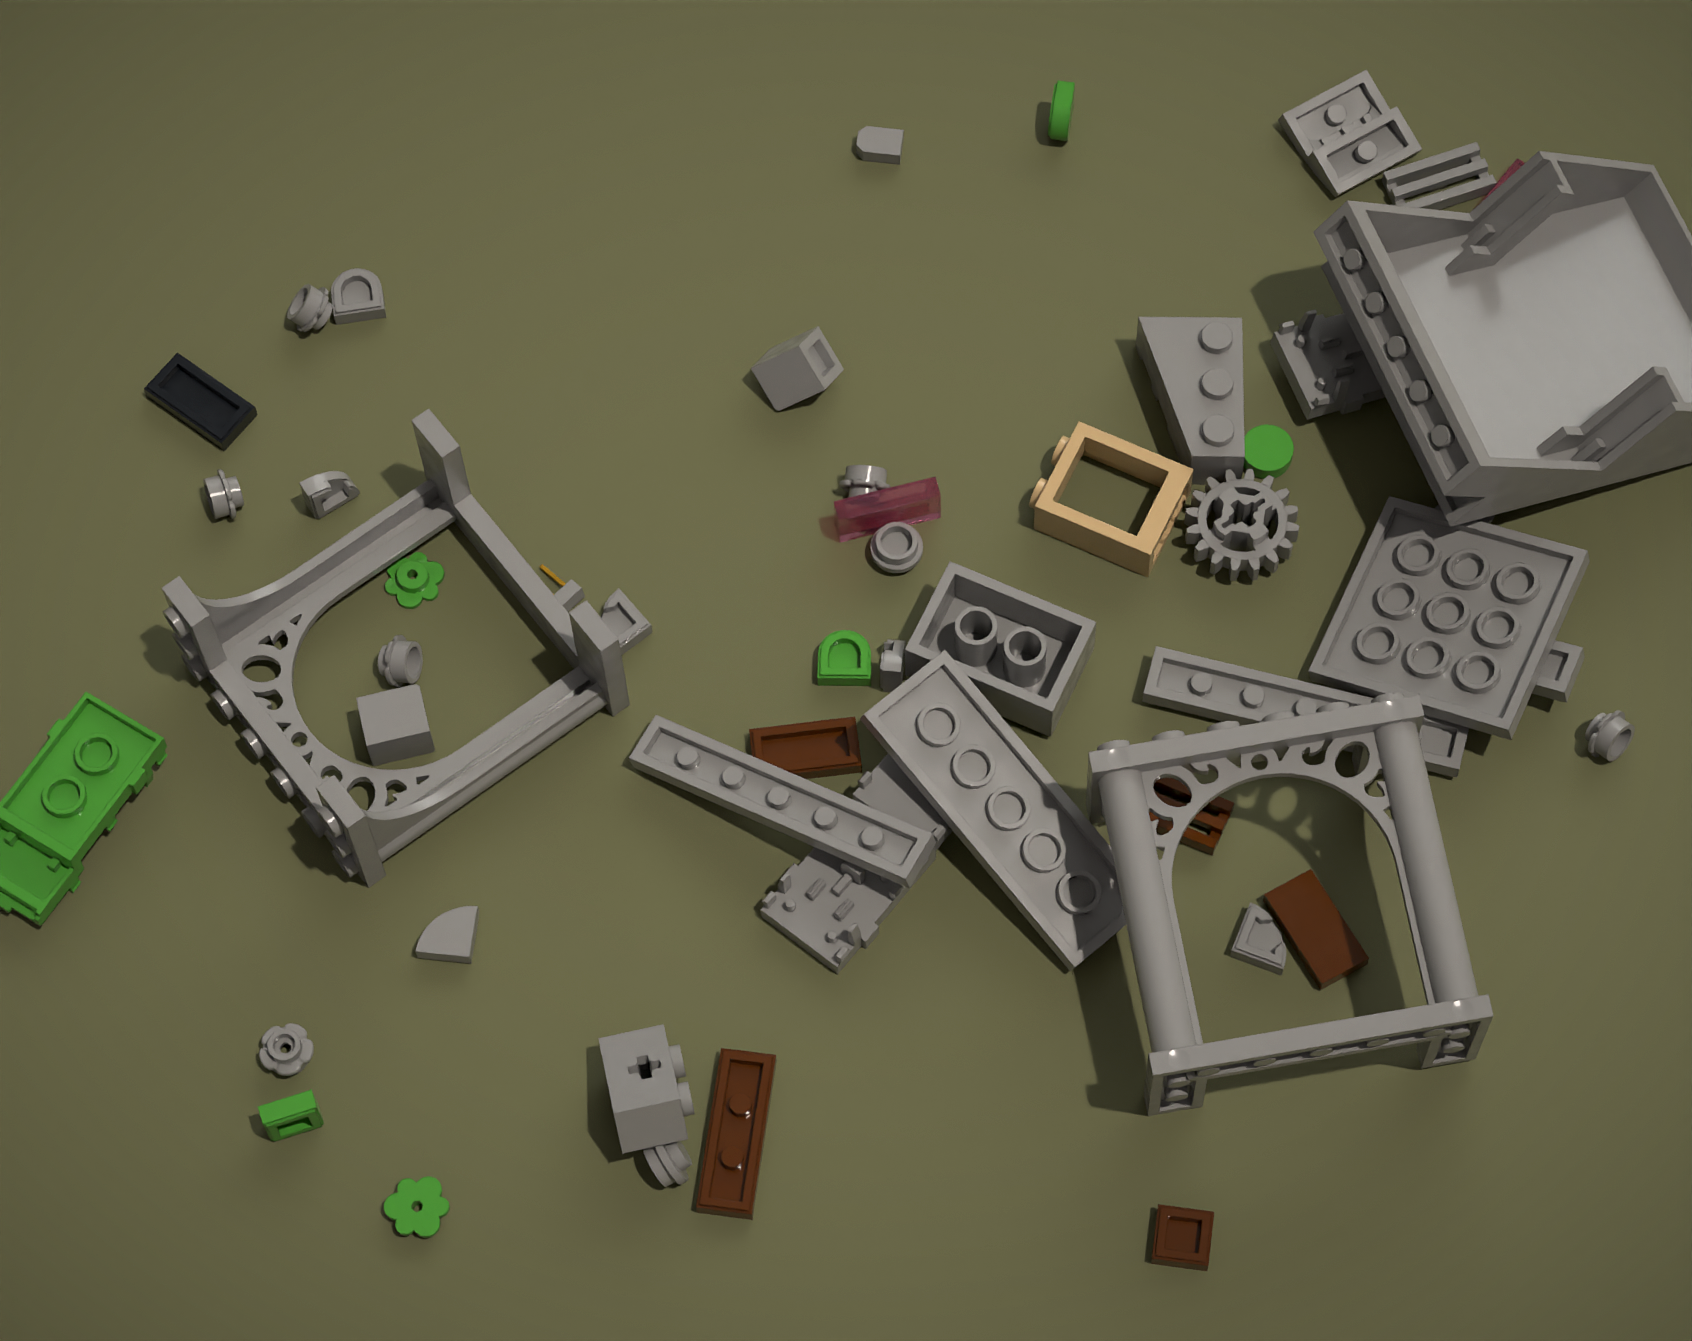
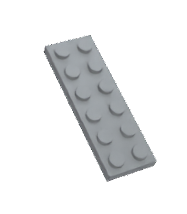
M946 650L942 651L863 714L860 719L1069 971L1074 969L1126 925L1110 845Z

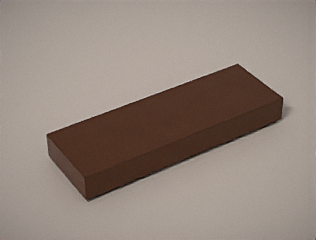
M721 1048L697 1198V1213L753 1220L777 1062L776 1055Z

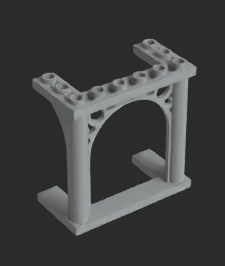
M427 409L411 420L427 481L289 574L263 588L228 599L201 598L192 593L180 576L161 588L169 606L163 611V615L175 631L172 636L184 653L181 655V658L188 670L198 682L205 678L208 679L216 690L210 695L228 721L235 716L246 728L240 734L257 759L265 755L276 767L270 773L287 798H291L295 794L307 807L301 811V814L311 830L318 838L326 835L334 848L331 851L332 855L349 878L358 874L368 888L386 876L382 864L383 861L597 711L605 707L612 716H615L630 705L619 639L587 600L569 613L472 496L460 446L430 409ZM455 522L574 669L472 741L436 762L420 767L398 770L376 769L350 762L320 743L310 732L298 711L294 695L293 675L301 644L315 621L331 605L449 524ZM283 634L288 638L287 645L281 650L265 644L271 640L272 644L275 645L277 639ZM256 660L273 661L281 668L279 676L268 682L252 681L245 677L243 671L246 665ZM278 694L283 703L278 709L271 710L273 708L271 702L263 698V696ZM280 727H287V728H286V729L284 730V732H283ZM304 736L307 738L305 745L301 747L293 745L295 738ZM312 756L311 761H310V765H309V764L306 762L305 759H308V758H310V757ZM336 770L341 774L342 779L339 782L335 775L330 778L325 776L324 779L322 777L326 771ZM362 781L371 783L375 788L373 804L367 811L361 809L349 794L350 789ZM392 784H399L405 787V791L393 794L395 801L387 806L389 800L387 788Z
M1400 692L1386 693L1373 698L1369 704L1349 707L1347 702H1333L1319 707L1316 713L1295 716L1290 711L1276 712L1265 716L1259 723L1242 726L1237 721H1223L1209 726L1207 732L1185 735L1180 730L1166 731L1155 735L1152 741L1130 745V742L1127 740H1113L1099 745L1097 751L1088 752L1086 790L1088 818L1091 824L1106 822L1152 1053H1148L1144 1087V1100L1148 1116L1203 1107L1208 1079L1418 1043L1416 1049L1421 1069L1476 1059L1494 1015L1489 994L1479 996L1419 738L1424 719L1420 695L1404 697V694ZM1355 745L1352 754L1355 776L1349 778L1340 776L1336 771L1335 761L1343 749ZM1327 750L1324 762L1321 764L1309 765L1302 759L1303 754L1309 753V756H1314L1320 751ZM1266 761L1267 767L1263 770H1257L1251 763ZM1209 770H1215L1218 778L1212 783L1201 784L1193 773L1207 775ZM1378 774H1382L1383 781H1378L1376 786L1381 790L1383 797L1370 796L1364 789V787L1373 782ZM1293 777L1318 782L1341 792L1370 815L1385 836L1391 849L1427 1005L1203 1044L1172 891L1173 861L1184 832L1191 821L1209 802L1229 789L1246 782L1262 778ZM1161 778L1176 779L1187 787L1191 793V801L1182 807L1170 806L1157 797L1153 788L1154 783ZM1390 810L1392 820L1388 817L1385 811ZM1149 812L1163 820L1172 821L1173 828L1166 834L1157 835L1156 828L1159 820L1151 821ZM1157 850L1164 851L1161 860L1158 859Z

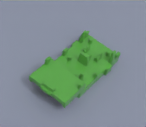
M88 692L83 694L64 720L59 718L47 733L49 740L0 802V908L8 913L14 910L39 926H42L67 891L74 893L82 882L78 877L85 869L81 862L82 858L104 829L108 832L111 831L118 821L115 815L132 793L137 795L143 786H149L154 779L152 766L154 764L160 766L168 756L165 752L167 744L162 736Z

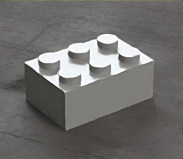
M950 561L905 648V676L911 677L942 651L946 650L1002 717L1051 737L1094 650L1096 622Z

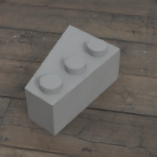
M1138 317L1136 349L1140 359H1143L1151 379V388L1156 401L1159 400L1167 421V430L1180 464L1194 469L1192 484L1205 485L1206 479L1210 476L1221 484L1224 482L1225 472L1228 469L1233 471L1236 479H1241L1245 459L1242 318Z

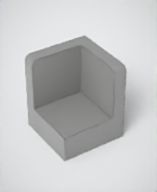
M819 326L772 347L751 367V370L773 407L780 411L824 391L844 368Z
M413 684L356 698L365 742L373 766L425 755L435 751L419 685Z

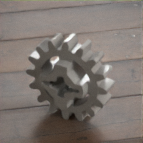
M1228 469L1225 472L1223 483L1220 484L1210 476L1206 479V493L1194 490L1192 493V507L1186 508L1184 524L1189 526L1186 528L1185 541L1186 544H1197L1194 550L1196 562L1208 557L1211 559L1209 571L1211 574L1214 575L1222 567L1229 569L1230 581H1236L1239 571L1247 570L1248 576L1254 581L1258 579L1259 567L1264 566L1271 573H1275L1279 563L1278 557L1287 560L1291 557L1293 548L1291 542L1297 541L1299 525L1294 523L1297 521L1298 507L1294 505L1286 506L1290 493L1287 488L1277 492L1272 490L1274 477L1268 475L1259 483L1254 481L1253 469H1247L1244 479H1236L1233 471ZM1213 510L1216 513V521H1214L1213 528L1209 530L1207 518ZM1274 519L1276 524V533L1274 537L1270 540L1268 537V528L1270 525V521Z

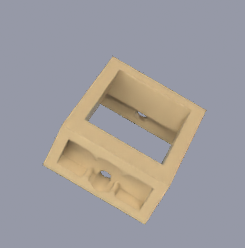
M1079 421L1070 438L1062 436L1052 456L1051 464L1055 468L1049 480L1040 478L1034 488L1029 502V507L1035 509L1034 529L1133 572L1149 577L1191 493L1194 469ZM1082 455L1161 488L1137 536L1058 503Z

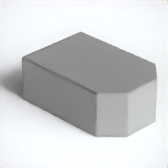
M866 126L858 131L856 154L863 161L900 165L904 130Z

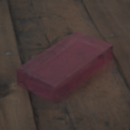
M936 477L834 501V520L840 543L873 535L878 529L891 522H903L910 526L941 518V494Z

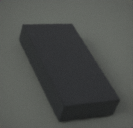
M178 352L144 388L146 396L223 451L233 443L258 415L255 406Z

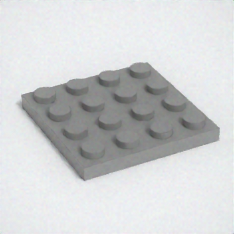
M1389 496L1308 670L1311 681L1371 698L1392 692L1403 693L1404 697L1420 695L1424 715L1512 740L1590 562L1588 550L1478 520L1450 527L1442 510Z

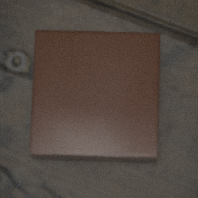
M1158 1204L1151 1264L1207 1271L1214 1212Z

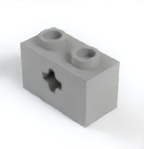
M664 1024L598 1038L622 1154L687 1140L688 1134L684 1117L694 1115L695 1113L688 1081L676 1082V1079L686 1077L680 1045L668 1046Z

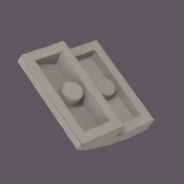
M1367 69L1285 112L1278 119L1297 151L1318 179L1335 197L1422 150L1398 107L1396 106L1390 110Z

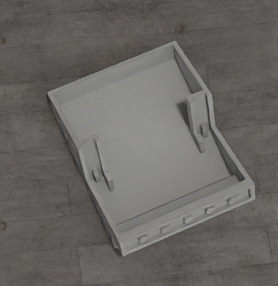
M1538 151L1470 213L1347 200L1313 231L1327 259V262L1321 266L1450 527L1692 463V235L1654 165Z

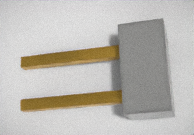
M543 564L539 566L544 573L562 587L553 595L567 612L585 597L582 587L572 579L565 583Z

